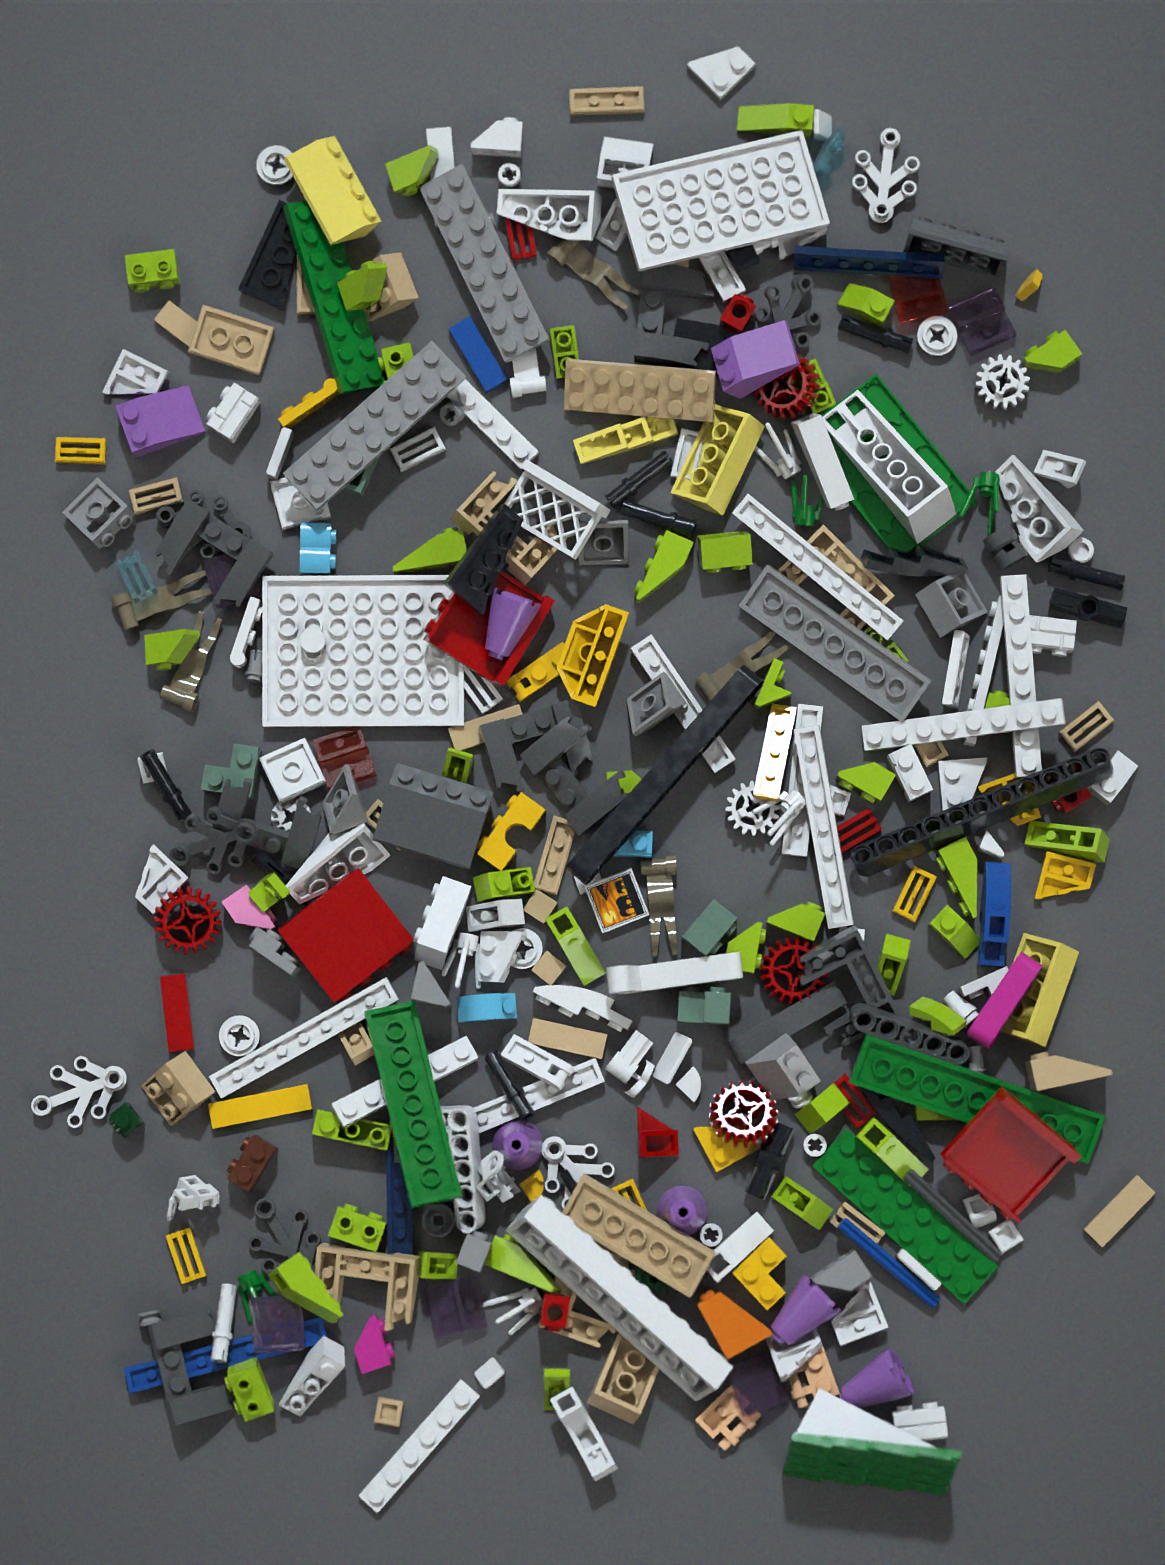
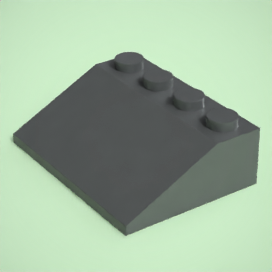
M918 217V219H912L903 252L945 254L944 264L999 279L1007 261L1009 244H1005L1004 240L997 237L987 239L980 237V233L972 230L962 232L956 230V227L944 223L941 226L932 223L931 219Z
M396 763L374 832L373 841L470 870L491 807L493 792Z

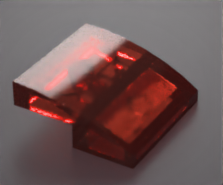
M888 276L899 323L948 313L944 289L941 286L940 279Z
M353 726L312 740L328 790L331 789L345 764L350 766L356 782L377 776L361 726Z

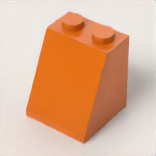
M710 1289L699 1295L700 1301L696 1303L727 1359L773 1335L767 1326L719 1290L714 1292Z

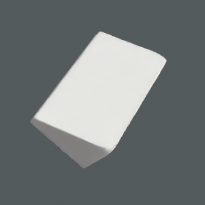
M678 1032L674 1033L652 1076L667 1085L670 1084L693 1042L692 1039Z

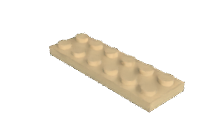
M567 359L564 410L712 422L714 419L716 371Z
M586 1174L581 1176L562 1212L563 1215L569 1216L582 1232L589 1234L593 1240L689 1298L695 1293L716 1254L715 1251Z

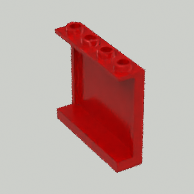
M504 571L499 572L494 584L496 588L500 589L498 594H501L502 591H508L532 600L531 606H534L535 603L541 604L536 616L509 657L504 656L500 660L489 656L490 650L485 649L492 595L488 598L484 615H479L454 592H451L448 599L444 597L436 610L439 614L436 619H430L423 631L427 633L423 639L424 641L499 688L506 684L555 600L547 595L543 597Z
M358 867L278 928V932L334 1003L337 1000L343 1002L353 994L351 989L358 984L361 987L367 984L373 978L371 974L378 968L383 971L393 963L391 958L399 953L402 956L413 947L411 943L414 940Z
M1003 1087L997 1091L940 1153L944 1160L942 1165L952 1175L957 1172L963 1177L961 1181L969 1189L973 1190L976 1188L981 1192L980 1197L991 1206L994 1203L999 1207L998 1211L1008 1221L1012 1218L1018 1224L1021 1222L1018 1215L1069 1160L1075 1164L1081 1158L1079 1152L1072 1144Z

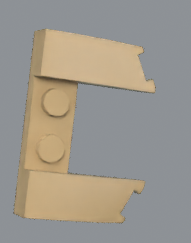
M493 471L455 511L450 519L468 535L474 532L478 536L493 516L491 511L518 482L516 479L511 477L508 484L494 480L496 472ZM554 525L547 527L549 538L557 536ZM516 536L511 550H508L505 561L509 564L507 570L521 583L526 585L558 549L538 536H535L528 545Z
M824 525L807 540L810 545L885 606L895 597ZM790 560L779 569L780 572L786 571L788 579L798 586L808 577L805 572ZM846 608L840 614L860 630L867 624L849 608Z
M594 1240V1243L601 1249L608 1251L613 1256V1260L621 1267L629 1270L628 1260ZM635 1269L629 1270L632 1273V1277L635 1278ZM555 1276L554 1282L561 1289L559 1294L571 1297L566 1328H560V1331L555 1333L600 1348L601 1344L598 1340L608 1330L613 1334L617 1330L609 1323L573 1311L572 1308L577 1294ZM550 1307L547 1313L548 1318L552 1320L558 1319L561 1315L560 1307ZM538 1322L537 1326L544 1329L545 1325H540Z
M322 1243L317 1246L315 1275L325 1283L327 1292L339 1305L341 1304L344 1276L388 1282L384 1330H392L394 1328L393 1322L404 1318L407 1324L412 1322L421 1256L395 1253L393 1255L349 1249L345 1245Z

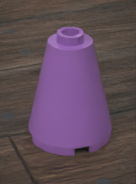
M495 587L491 597L485 649L490 650L489 656L502 660L504 656H510L539 611L541 604L535 603L534 606H531L532 600L508 591H502L501 594H498L500 589Z
M520 1119L511 1120L501 1125L496 1131L493 1138V1151H499L503 1154V1166L506 1168L525 1170L539 1160L542 1154L543 1139L539 1130L532 1123L521 1121ZM514 1140L521 1142L520 1149L515 1150L512 1148L511 1144Z
M688 1186L672 1187L659 1199L657 1217L690 1236L703 1227L707 1218V1204L703 1196L694 1188ZM681 1207H685L688 1210V1215L680 1217L678 1210Z
M805 1274L800 1278L771 1325V1328L774 1330L771 1336L780 1345L784 1342L790 1345L841 1311Z
M887 1349L842 1386V1393L839 1396L841 1400L861 1409L909 1397L914 1393V1388L909 1375L906 1376L902 1369L904 1365L893 1349Z

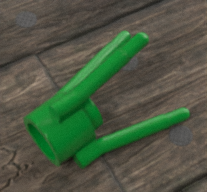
M984 471L980 473L979 478L975 477L973 479L972 488L959 517H964L978 488L981 495L989 497V536L993 534L994 511H999L1000 476L995 472Z
M804 475L801 504L798 506L796 481L791 479L792 517H795L794 524L814 526L815 520H820V512L824 503L822 494L820 495L815 510H813L814 505H807L808 476Z
M256 1269L237 1278L240 1283L237 1287L241 1293L248 1323H252L247 1295H251L264 1325H269L265 1311L256 1293L262 1290L261 1284L284 1312H288V1308L267 1283L264 1275H258Z

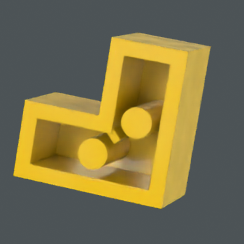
M769 1237L731 1271L766 1310L786 1293L769 1275L786 1257L784 1252Z

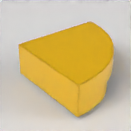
M1038 269L1034 270L1020 286L1015 296L1020 301L1027 299L1039 289L1043 274Z
M540 1170L518 1184L530 1202H533L543 1193L544 1179Z

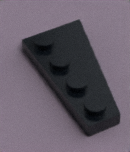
M279 200L238 290L284 311L296 249L283 209L288 203Z
M506 504L499 506L443 583L479 615H484L488 598L493 594L498 574L503 570L508 550H511L523 522V519Z

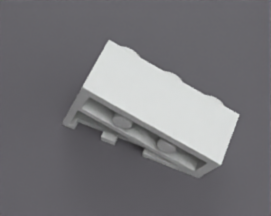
M444 876L440 884L435 883L430 896L434 898L431 906H426L422 919L425 920L423 928L418 927L413 942L417 943L414 961H424L426 965L443 971L445 958L449 948L452 946L453 937L470 896L471 886Z

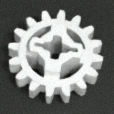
M1000 354L997 357V361L990 357L988 359V366L982 363L980 369L983 372H977L976 378L981 380L975 383L976 388H981L978 397H986L985 405L990 401L993 402V409H996L998 404H1001L1003 410H1006L1008 403L1015 407L1017 405L1016 399L1023 401L1025 397L1021 392H1028L1029 387L1024 384L1029 382L1030 377L1023 376L1027 368H1019L1020 360H1017L1015 363L1011 362V355L1008 356L1007 360H1003ZM1002 367L1000 371L990 373L992 369ZM1011 370L1017 375L1018 379L1013 377ZM1005 373L1004 378L1006 384L1004 385V387H1002L1001 391H999V380ZM987 385L991 386L994 395L988 390ZM1007 392H1015L1012 396L1003 398V395Z
M750 781L747 788L741 783V791L732 790L735 797L727 798V802L732 805L726 807L725 811L732 814L727 818L728 822L733 820L736 822L733 827L734 830L742 827L743 835H745L747 830H751L752 836H755L756 830H760L762 834H765V826L772 828L773 823L771 819L778 820L779 816L774 811L780 810V806H771L765 821L761 815L762 811L757 813V818L752 812H747L749 801L754 806H760L769 801L753 798L751 793L754 792L755 788L753 781ZM742 796L744 801L743 807L736 811V803ZM740 819H750L755 825H748Z

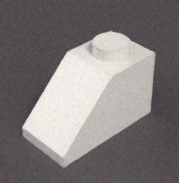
M511 117L497 120L471 143L472 154L521 157L523 122H519L518 119Z
M1117 751L1111 758L1114 769L1113 774L1106 780L1093 784L1088 788V791L1106 806L1112 802L1138 767L1120 751Z
M522 899L497 900L466 907L469 932L525 924Z

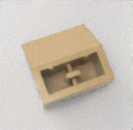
M401 252L379 255L372 260L375 263H386L387 271L380 300L363 309L367 321H372L403 309L419 298Z
M186 1051L165 1063L141 1085L170 1126L176 1124L215 1093L213 1087Z

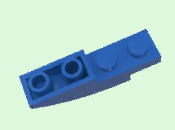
M985 861L977 963L979 965L1004 966L1006 943L1009 942L1011 864Z

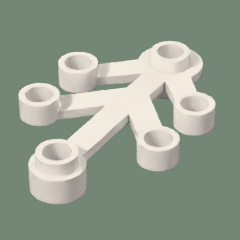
M893 128L885 129L880 136V145L884 148L881 174L870 161V154L867 151L861 150L855 156V163L865 170L879 188L877 198L867 186V178L864 175L858 174L852 180V187L859 191L870 204V218L877 223L889 221L893 216V208L905 198L914 196L917 190V186L913 181H905L901 190L888 199L889 189L908 174L915 173L920 165L919 160L911 156L906 159L905 164L891 174L893 152L900 141L898 131ZM892 134L895 139L888 141L886 135ZM864 155L867 157V161L860 162L858 157ZM913 161L916 163V167L913 169L909 168L907 163ZM861 179L864 181V185L857 186L855 181ZM910 185L913 187V191L908 193L904 187ZM883 206L886 212L880 214L877 212V208Z
M79 1056L74 1060L75 1069L81 1072L88 1071L100 1079L89 1082L67 1072L63 1066L55 1065L50 1070L51 1078L58 1081L62 1080L76 1088L52 1097L44 1095L35 1097L31 1103L32 1111L36 1115L45 1116L52 1111L53 1107L79 1098L73 1113L67 1118V1123L70 1127L79 1128L84 1122L83 1115L93 1093L103 1089L98 1104H95L91 1109V1114L94 1118L103 1119L107 1115L106 1107L113 1092L119 1091L125 1086L127 1075L118 1066H110L104 1069L91 1063L84 1056ZM80 1059L86 1061V1067L83 1069L78 1067ZM56 1068H60L63 1072L59 1078L54 1076ZM112 1074H117L119 1077L118 1082L115 1084L110 1081ZM41 1101L47 1103V1108L44 1111L39 1109ZM99 1106L104 1111L101 1116L95 1114V1109ZM75 1115L80 1119L78 1125L71 1123V1118Z
M553 1136L547 1138L542 1144V1154L548 1160V1179L545 1182V1189L549 1193H555L560 1188V1183L557 1180L558 1162L565 1169H568L577 1183L583 1174L602 1175L605 1178H609L614 1174L615 1168L608 1162L602 1165L573 1163L567 1155H584L588 1159L594 1158L598 1153V1149L591 1143L585 1146L566 1145L561 1138ZM552 1144L558 1145L559 1152L557 1154L550 1153L549 1147ZM586 1147H594V1155H586ZM603 1166H611L612 1173L609 1175L603 1174ZM549 1181H556L557 1188L555 1190L548 1189L547 1184ZM566 1185L565 1198L562 1201L563 1209L565 1208V1201L570 1199L571 1193L566 1187Z

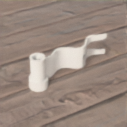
M536 348L512 360L515 377L510 378L512 398L522 397V394L547 391L545 376H539Z

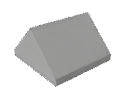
M628 520L599 521L579 554V565L629 564ZM589 521L579 522L580 528L587 526Z
M662 672L627 698L632 733L635 736L650 731L687 704L667 673Z
M345 764L322 802L330 833L333 834L368 822L361 793L350 766Z
M421 961L418 964L411 1000L445 1009L450 1008L451 1004L424 961Z

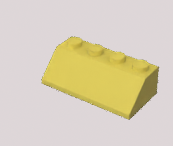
M335 136L316 140L284 159L330 245L365 237L382 222Z
M714 404V419L712 422H703L670 493L703 510L723 516L765 426L748 413ZM703 439L699 465L692 472L696 452ZM690 475L691 479H687L685 476Z
M1023 933L1014 961L1023 952L1043 965V967L1001 1029V1032L1026 1042L1046 1047L1079 951L1060 942Z

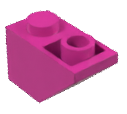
M377 1314L369 1318L354 1348L362 1374L391 1365L393 1363L391 1358L395 1357L391 1342L386 1344L383 1335L387 1333L384 1330L385 1322L383 1318L378 1319Z

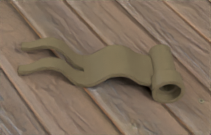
M562 239L556 247L553 246L546 255L555 265L562 267L565 263L580 278L598 287L610 302L624 311L629 307L614 294L604 276L626 292L636 296L641 294L638 289L626 283L614 268L596 259L579 243L580 241Z
M206 570L182 577L169 585L148 589L132 597L130 592L112 597L113 607L119 613L124 630L130 631L139 627L138 621L156 613L176 609L197 598L214 594L213 589L192 591L174 597V594L178 593L186 585L206 576Z
M202 611L198 612L193 629L200 631V635L204 615ZM217 618L209 636L197 650L195 648L198 640L196 641L182 664L179 665L170 686H163L160 699L182 706V709L185 711L194 712L199 700V694L195 693V690L202 678L207 655L217 639L223 619Z
M772 630L761 640L745 648L728 664L711 675L707 671L699 675L695 682L707 696L709 703L741 666L745 665L755 673L762 667L772 663L774 658H779L790 649V646L786 644L766 656L752 660L751 658L761 651L777 634Z
M676 855L665 856L664 859L640 860L641 875H647L652 957H658L661 917H664L672 954L678 955L672 876L677 875Z

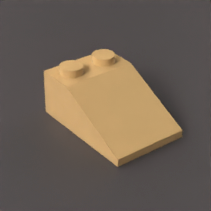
M1048 1052L1030 1055L1031 1061L1025 1062L1030 1088L1033 1091L1112 1075V1070L1056 1055L1049 1057Z
M618 1332L587 1403L628 1423L634 1424L641 1415L659 1368Z

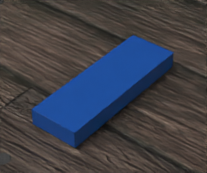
M470 316L448 328L486 393L508 381Z

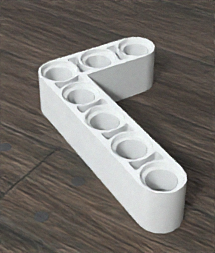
M740 952L641 966L623 965L606 968L609 994H630L743 978Z
M467 1105L440 1106L462 1193L461 1198L454 1199L455 1222L459 1231L468 1234L481 1228L486 1219L484 1197L476 1188L483 1181L482 1176L477 1171L481 1165L477 1113L474 1108ZM459 1113L464 1114L466 1118L465 1124L460 1122ZM462 1138L468 1143L467 1150L461 1146ZM463 1164L469 1166V1175L463 1171ZM465 1189L472 1193V1200L465 1196ZM468 1214L474 1218V1225L469 1224L467 1221Z

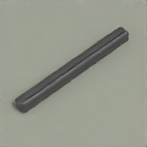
M912 1169L906 1172L903 1180L952 1226L963 1234L990 1261L995 1263L1000 1259L1002 1252Z

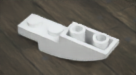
M565 985L539 986L533 990V993L537 994L536 1000L549 1006L550 1002L560 1006L558 1011L570 1018L573 1014L578 1016L583 1007L587 1009L586 1015L596 1020H599L600 1016L609 1021L608 1026L619 1032L623 1028L628 1031L632 1020L611 1010L614 999L603 994Z

